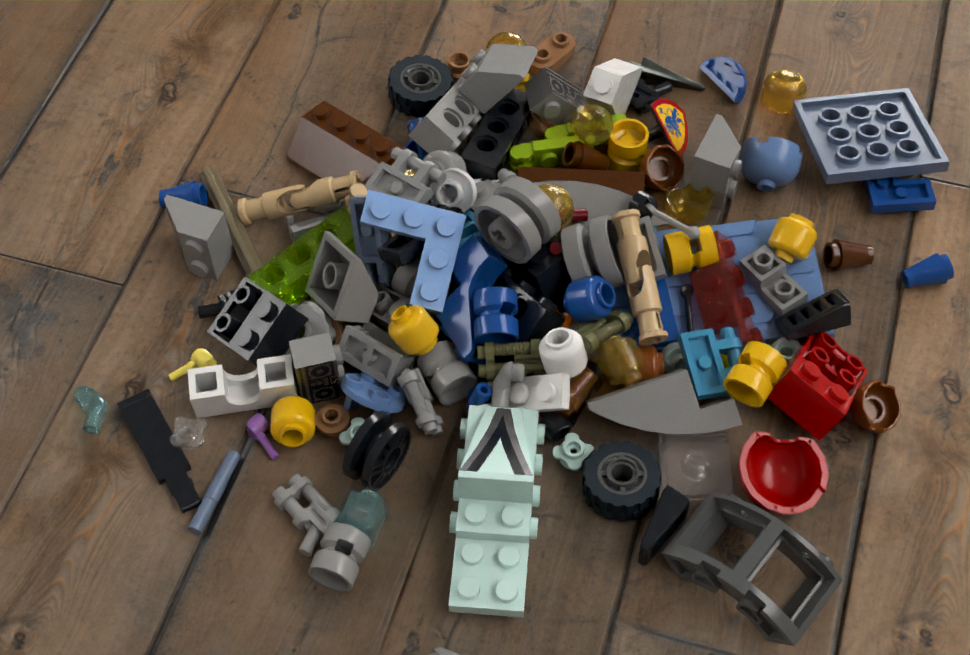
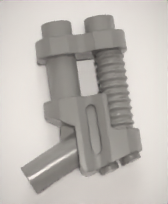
M419 368L407 369L401 372V376L397 377L401 389L404 390L409 404H412L413 409H415L414 411L417 415L415 422L418 429L423 430L425 435L430 434L431 438L442 435L444 433L442 429L444 422L442 417L436 415L431 404L433 396L426 386L425 378Z
M296 474L289 480L290 488L285 489L283 486H280L273 492L274 504L281 511L286 510L293 517L292 523L297 529L308 531L298 551L306 557H311L328 525L335 522L343 523L344 517L336 507L331 506L320 495L307 476L301 477L299 474ZM305 497L311 504L307 508H303L297 500Z

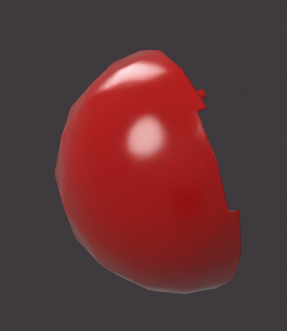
M756 431L752 433L743 445L737 465L740 486L754 505L773 515H798L813 507L822 494L826 492L829 478L826 458L812 438L796 437L784 440L773 438L771 433Z

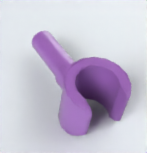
M256 413L247 421L248 435L252 439L258 440L270 458L275 460L279 457V454L264 434L270 428V424L263 415Z

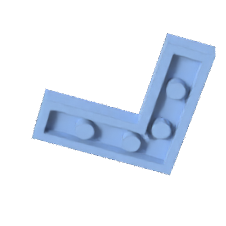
M368 189L360 224L425 241L409 306L421 305L427 311L442 314L467 215Z

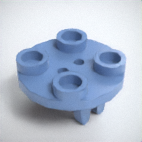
M363 371L360 374L346 373L340 382V388L347 395L343 407L348 411L352 407L357 409L359 404L375 410L374 413L383 411L390 415V413L401 412L406 405V395L399 385L388 387Z

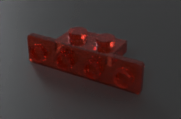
M716 230L713 233L717 244L719 262L689 273L705 329L713 328L714 335H716L725 327L735 328L739 326L744 346L751 341L764 343L758 327H754L751 316L755 315L753 304L748 296L745 297L742 286L746 285L744 274L739 266L736 267L733 256L737 255L736 247L730 237L726 238Z

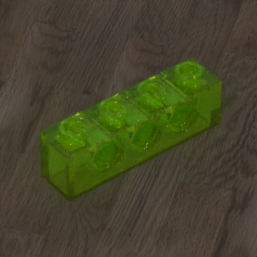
M342 206L336 212L327 216L324 221L312 230L303 234L285 250L276 254L273 259L257 271L252 272L247 278L288 305L298 304L309 295L305 289L324 231L331 232L356 255L351 214Z

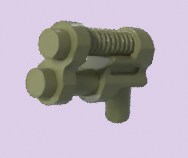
M611 310V313L605 318L591 323L584 322L579 325L575 331L582 337L586 354L589 355L596 351L600 344L617 333L623 334L629 330L631 323H633V317L627 311L617 312Z
M530 339V342H506L501 344L487 341L485 346H477L478 360L486 359V364H478L479 378L487 377V381H494L505 364L495 363L494 356L505 355L514 356L513 364L520 363L525 366L524 377L526 374L531 373L534 376L546 375L547 373L544 370L539 353L541 339Z

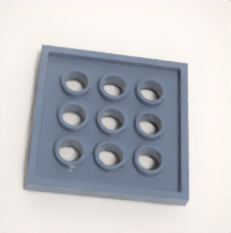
M909 88L793 100L792 111L826 184L930 174L948 170L950 161Z

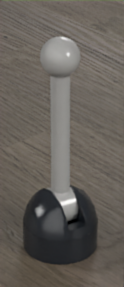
M638 191L632 197L628 209L639 210L640 218L648 215L651 218L654 215L687 233L689 239L695 240L699 238L700 230L697 227H688L657 210V202L650 194Z

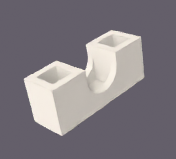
M291 354L257 359V369L244 375L229 374L224 371L222 364L187 369L190 402L197 418L273 407L275 402L283 397L298 396Z

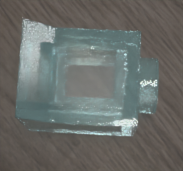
M364 489L361 493L351 490L340 518L335 522L353 526L365 533L371 540L369 551H372L387 516L385 500H382V497L377 492L369 489Z

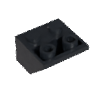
M244 276L207 332L257 366V359L285 355L290 348L288 341L296 339L309 318Z

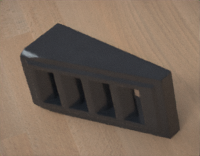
M835 289L774 319V322L784 337L791 341L851 325V305L849 300L838 289Z
M669 485L666 486L661 494L640 544L638 563L643 566L652 560L687 518L689 498Z

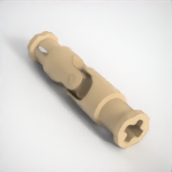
M354 170L347 176L338 178L329 176L317 179L307 187L298 184L265 192L262 194V197L250 200L241 198L238 200V214L241 221L247 226L252 225L253 221L263 218L272 220L301 213L311 207H326L338 204L341 199H344L349 194V188L353 183L356 184L357 182L363 185V180L359 172ZM291 192L290 203L293 207L287 205L284 198L285 193Z
M637 209L622 210L613 214L611 221L613 225H616L619 238L616 245L624 272L632 316L637 319L640 332L638 342L642 346L658 344L668 339V333L663 330L660 316L662 312L661 301L651 266L646 237L642 236L638 221L640 219V212Z

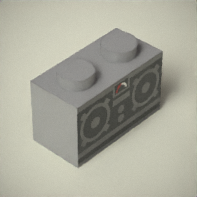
M544 67L525 83L530 111L557 126L567 122L593 118L590 106L583 96L584 90L551 69Z
M327 332L288 341L300 396L312 404L343 397L340 388L342 377L345 376L342 353L339 344L332 345L330 333Z

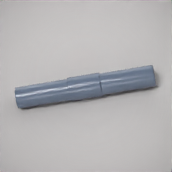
M234 450L228 451L188 526L190 532L200 535L241 458L238 452Z

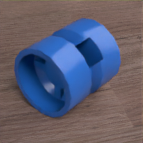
M486 287L474 292V314L478 317L474 320V341L481 346H485L487 341H493L494 344L518 342L519 325L518 320L514 317L518 313V293L507 287Z

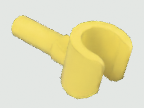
M199 348L193 352L191 361L168 374L173 382L187 374V369L217 365V361L213 359V355L206 349Z

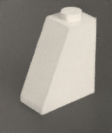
M616 58L595 66L583 94L593 113L601 117L625 114L643 68Z

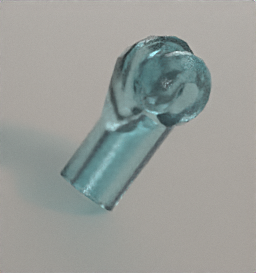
M80 386L74 392V400L79 403V406L87 414L83 430L90 434H99L107 411V403L96 390L90 389L87 386Z

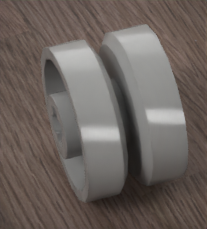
M519 176L508 177L495 190L494 195L488 196L474 211L475 223L485 241L497 253L517 264L527 263L541 249V244H546L561 229V219L551 199L537 185Z
M610 215L591 219L588 230L580 223L562 228V251L572 282L596 275L608 281L613 288L626 285L616 245L619 238L616 225L612 224Z

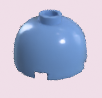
M759 136L744 140L740 151V160L743 161L741 170L743 176L750 183L756 185L758 190L773 192L775 188H781L790 184L798 175L802 164L803 151L799 153L800 146L796 143L769 136L768 142H758Z

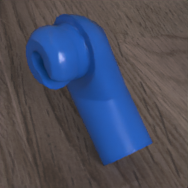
M483 382L477 384L475 389L472 387L468 390V402L466 404L468 410L469 405L479 406L490 402V396L492 395L491 386Z

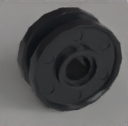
M383 411L371 415L357 430L347 448L342 465L343 474L355 481L361 479L362 486L373 492L380 490L391 480L404 461L412 439L411 428L401 422L393 424V418Z

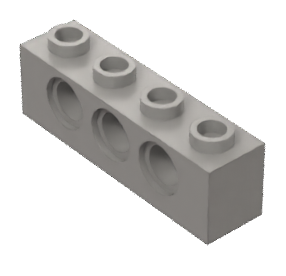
M463 77L452 86L408 135L428 154L436 150L453 152L482 118V112L458 90L464 79Z

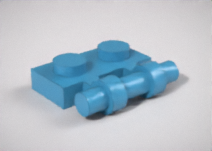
M725 327L720 330L721 340H716L713 328L680 333L677 338L697 401L728 396L723 382L733 365L738 364L737 360L741 354L740 351L743 349L740 338L735 336L733 327ZM720 354L727 355L730 364L729 368H724Z

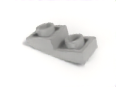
M766 245L740 260L739 265L750 282L779 316L807 302L808 293L786 273L787 264Z

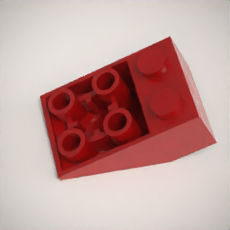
M822 332L810 335L787 363L777 383H772L773 389L767 398L820 441L846 416L854 400L855 391L861 386L868 370L858 357L848 354L830 334Z

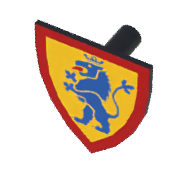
M657 99L648 106L657 122L655 127L648 129V143L664 136L668 145L682 156L688 142V126L685 111L669 99Z

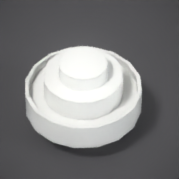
M459 168L443 170L447 175L445 182L439 185L432 181L429 185V188L434 193L430 198L432 206L435 207V205L442 204L446 205L448 209L458 207L462 209L463 213L467 212L474 205L477 198V188L473 178Z

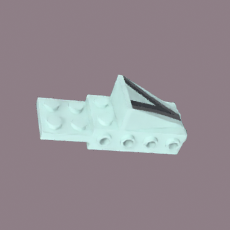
M490 404L469 405L468 418H461L460 439H465V448H458L456 467L459 473L458 480H454L453 501H459L458 512L451 511L449 533L456 534L448 605L449 612L524 618L530 539L537 540L538 518L532 517V507H539L541 486L534 485L535 475L542 476L543 454H536L537 444L544 445L545 424L538 423L539 410L524 409L523 406L504 408L491 407Z

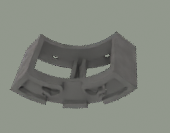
M710 492L661 552L679 579L697 584L713 593H716L719 589L723 590L738 601L736 609L757 627L767 641L790 646L797 644L843 581L833 568V561L827 555L819 552L806 539L781 520L743 501L732 493L725 495ZM729 525L741 528L757 536L732 569L706 555ZM775 549H778L788 557L806 576L804 582L783 610L751 583V580Z

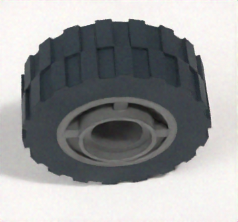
M427 55L408 56L401 61L399 60L394 67L392 66L388 76L390 103L396 107L397 111L403 112L409 117H425L453 86L452 72L448 69V66L445 63L443 64L441 60Z
M611 441L609 444L605 445L604 443L600 445L597 450H593L590 453L589 459H586L584 463L582 493L583 497H586L587 505L591 506L596 514L602 515L605 519L611 521L614 519L619 520V522H625L626 520H637L640 516L647 515L652 507L654 508L657 503V497H659L662 472L659 470L660 464L658 460H655L653 454L645 450L644 446L632 444L630 441ZM620 479H621V480H625V481H627V482H618V481H616V480H620Z

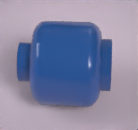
M591 275L574 280L568 284L563 303L565 310L574 320L579 323L591 322L605 318L611 313L616 301V295L613 286L600 276Z

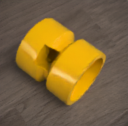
M627 118L615 122L610 127L607 156L610 160L608 168L611 171L639 172L640 159L647 151L649 138L648 128L642 122Z
M710 225L697 227L700 230V236L695 240L689 239L682 231L663 235L664 254L671 276L691 272L693 266L699 270L718 266V249ZM691 247H695L696 254H692Z
M751 341L747 343L737 360L738 364L733 365L728 373L723 386L728 394L737 401L747 406L758 408L762 407L773 389L772 383H777L787 363L782 354L773 347L762 342Z

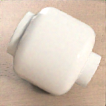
M558 327L549 331L540 341L539 353L547 374L565 373L569 374L571 379L579 375L586 368L588 358L582 337L578 332Z

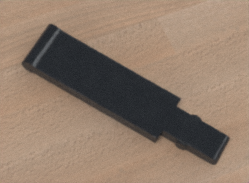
M146 389L117 403L159 485L167 483L169 486L168 490L171 496H174L182 513L199 506L202 501L194 488L192 479H189L186 473L191 470V466L150 390Z

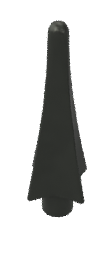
M644 56L641 64L629 62L643 68L640 78L645 80V84L658 85L669 81L672 87L697 91L705 90L703 84L676 74Z

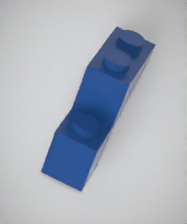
M475 234L457 252L452 278L459 287L445 300L442 314H435L441 322L439 325L441 331L448 338L452 339L456 346L454 351L462 361L486 364V359L478 360L477 346L481 345L474 341V320L478 317L474 314L473 295L479 289L492 287L498 276L508 265L499 253L484 239Z

